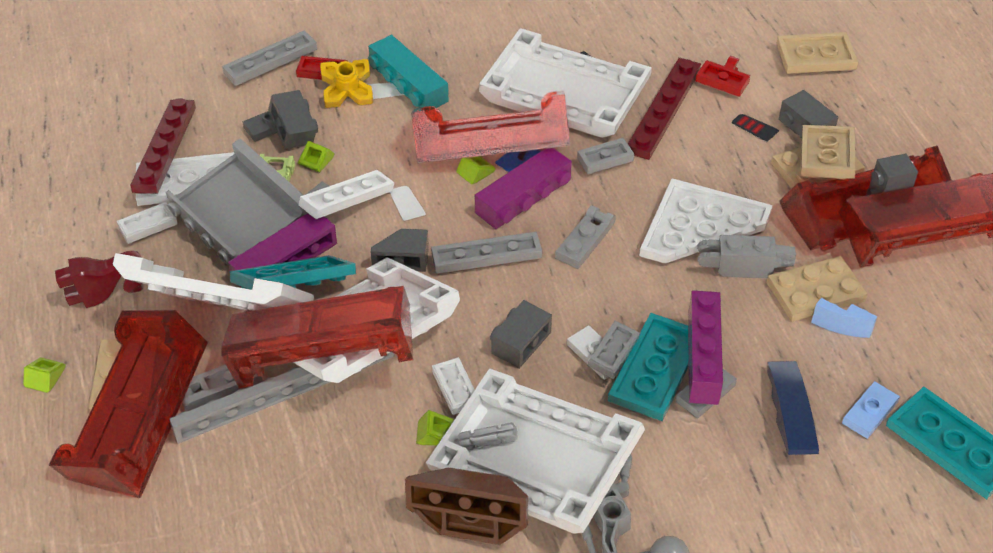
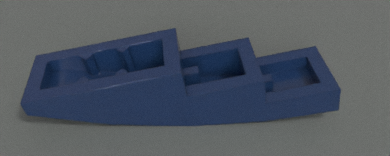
M767 362V374L772 384L771 397L777 410L776 423L788 455L819 454L812 411L797 362Z

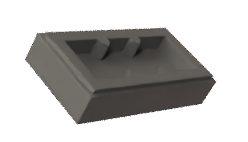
M269 111L242 121L243 128L254 142L278 133Z

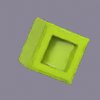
M308 141L298 164L320 173L333 159L335 153L326 147Z
M480 155L462 156L456 172L470 184H475L495 172L496 168Z
M40 357L24 367L23 385L34 390L50 392L65 370L66 364Z
M428 410L418 421L416 444L437 446L454 422V419Z

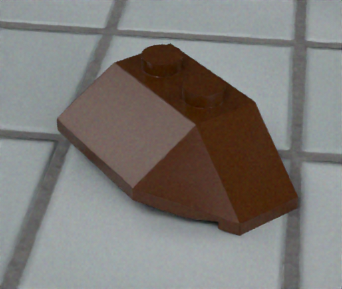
M448 467L405 478L406 508L412 513L415 512L423 522L440 535L501 545L528 526V495L509 477Z

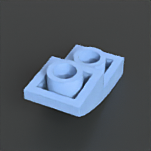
M821 298L815 306L811 323L839 334L870 338L877 316L854 304H851L847 310H844L836 304Z

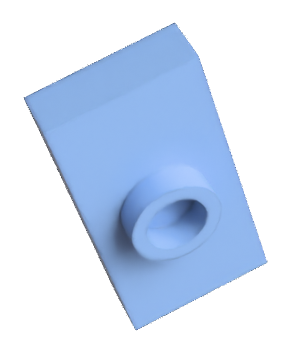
M874 381L844 416L842 424L868 439L896 406L900 396Z

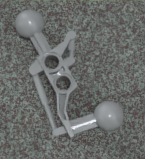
M631 454L593 516L602 533V553H617L616 546L619 537L631 529V513L623 498L629 495V484L627 482L632 467ZM613 514L617 515L618 517L608 518L606 516ZM588 524L582 536L587 543L589 552L596 553L592 541L593 536ZM663 536L654 542L650 551L641 553L690 552L683 540L675 536Z

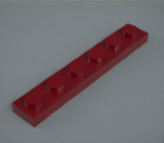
M678 58L628 142L634 156L650 160L693 85L696 74L701 68V63Z
M177 98L169 101L130 184L132 193L158 194L196 109L194 100Z

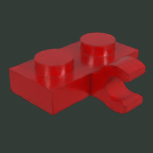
M730 56L724 66L706 60L696 74V82L740 97L749 84L751 75L738 71L736 65L740 58Z

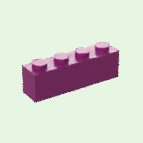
M552 146L547 147L474 195L475 214L494 229L509 223L514 217L523 211H527L541 199L548 197L551 192L560 186L566 185L571 180L572 161Z
M307 213L229 261L230 271L315 258L337 244L335 225L324 216L315 219Z
M691 291L688 310L689 403L719 405L723 386L720 292Z

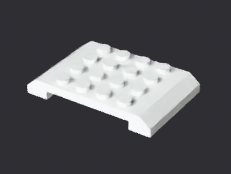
M520 28L479 84V92L490 103L604 138L616 133L651 76L652 67L629 61L626 67L543 43L541 42L542 34Z
M115 253L113 265L124 279L148 285V290L169 294L178 298L192 301L197 300L220 306L222 304L241 310L249 309L268 315H274L275 310L298 314L313 305V294L283 283L255 278L253 289L249 290L184 278V271L154 265V261Z
M387 257L366 269L368 279L288 323L275 318L253 330L256 341L324 381L339 383L449 318L460 301L459 292Z
M489 368L426 464L432 471L449 467L509 477L528 495V515L571 533H583L645 431L642 422L615 413L613 418L519 385L514 377ZM511 422L517 428V439L514 441L505 442L503 439L502 443L483 447L475 445V448L472 449L462 447L458 443L460 432L471 430V433H474L475 429L498 425V428H501V424Z

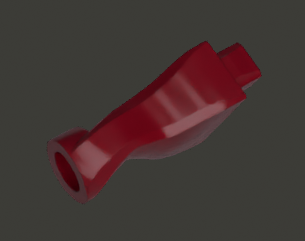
M126 251L120 253L123 255L142 258L138 251ZM75 257L68 259L69 267L55 270L56 282L59 288H64V295L69 306L83 302L86 308L101 304L111 295L122 276L113 265L114 257L104 260ZM125 279L123 289L128 293L139 292L142 290V283Z

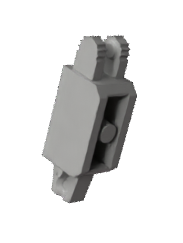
M720 235L719 240H702L697 244V249L700 253L698 257L699 265L702 267L718 268V273L723 277L768 278V275L773 274L774 268L794 266L796 259L795 247L775 244V237Z

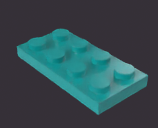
M328 255L230 271V282L249 290L253 289L255 278L283 283L296 288V284L301 283L305 285H319L321 280L324 279L342 281L346 279L347 275L356 274V264Z
M650 313L640 332L638 341L629 353L608 394V402L663 422L689 367L688 325Z
M922 387L888 418L886 426L980 496L987 500L993 494V435L926 387Z

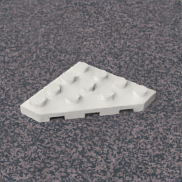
M672 178L640 248L639 256L668 263L698 253L697 244L702 240H719L720 235L749 236L764 231L773 205Z

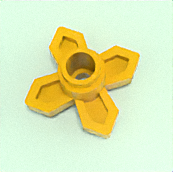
M368 59L354 60L352 63L343 61L339 64L336 62L320 64L322 81L330 84V86L323 90L326 108L340 107L348 96L358 105L373 104L372 86L363 82L370 77Z

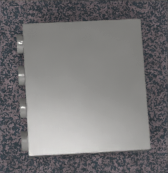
M240 138L232 143L234 154L187 189L177 196L169 190L166 191L169 201L167 207L170 212L176 217H182L186 227L193 233L196 231L200 235L202 242L209 249L213 247L217 251L219 258L226 265L238 255L308 213L299 206L300 196H303V194Z

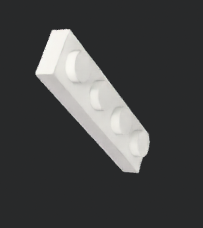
M375 170L300 196L299 206L315 219L392 192L394 182L380 171Z

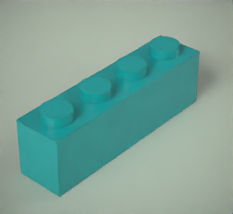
M392 34L368 45V61L370 66L381 73L386 81H390L401 94L409 98L412 104L419 107L425 114L449 102L448 82Z

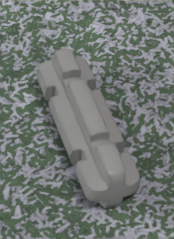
M511 422L501 424V428H498V425L475 429L474 433H471V430L460 432L458 435L459 445L472 449L475 448V445L483 447L502 443L503 439L505 442L514 441L517 439V428Z

